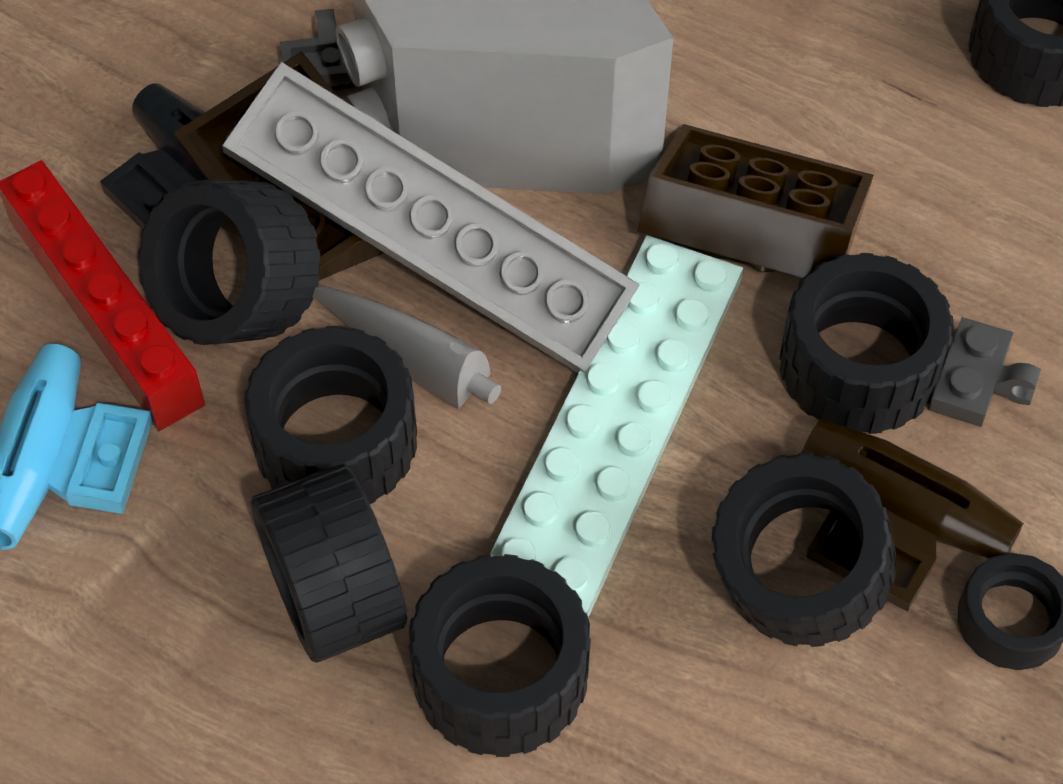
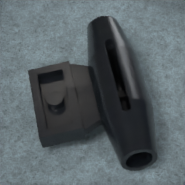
M153 83L143 88L134 99L132 110L160 149L144 154L138 152L100 181L103 192L142 229L148 223L151 211L156 204H159L164 199L165 194L172 189L180 188L184 183L207 180L173 133L205 113V111L159 83Z

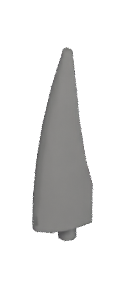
M319 284L315 288L313 296L350 328L363 330L366 334L377 336L385 341L389 348L396 350L401 356L405 368H408L413 381L457 409H460L472 394L489 404L494 403L499 397L501 385L488 378L491 375L486 355L480 350L429 323L377 301Z

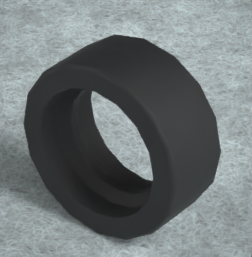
M1008 553L993 556L975 568L959 600L957 622L966 643L979 657L997 667L1024 670L1039 667L1057 654L1063 643V576L1050 564L1030 555ZM1006 585L1022 588L1035 595L1046 607L1050 617L1046 631L1040 636L1022 638L1011 636L996 628L985 616L982 608L986 592L991 588Z

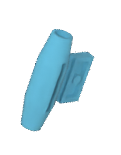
M46 344L40 348L10 396L0 422L1 550L13 549L17 546L48 490L60 496L71 506L124 514L152 426L150 411L103 403L75 410L81 358L74 350L63 345Z

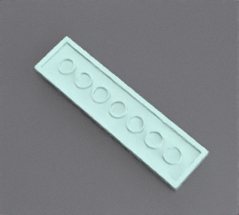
M649 235L646 236L627 274V277L640 284L586 372H579L491 550V556H504V554L518 555V558L533 559L543 563L544 567L552 572L556 571L566 579V583L572 590H576L582 600L584 613H587L589 617L742 280L743 267Z

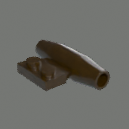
M820 419L811 431L801 452L813 453V455L820 457L829 456L838 459L841 464L849 468L852 466L863 475V479L869 485L872 484L880 495L881 504L883 507H886L896 553V561H894L896 575L893 587H890L887 601L907 612L935 565L937 559L936 542L989 559L993 556L1008 554L1024 525L1023 522L969 482L885 439ZM830 511L808 547L806 557L845 578L855 566L860 555V539L854 525L842 515Z

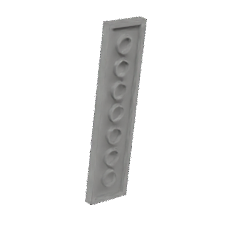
M282 62L222 145L223 152L578 374L580 371L586 372L640 286L637 282Z

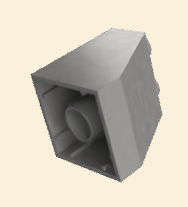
M353 0L355 20L336 27L337 45L346 71L355 86H362V91L345 96L344 101L482 187L609 194L648 179L663 155L673 36L648 0Z

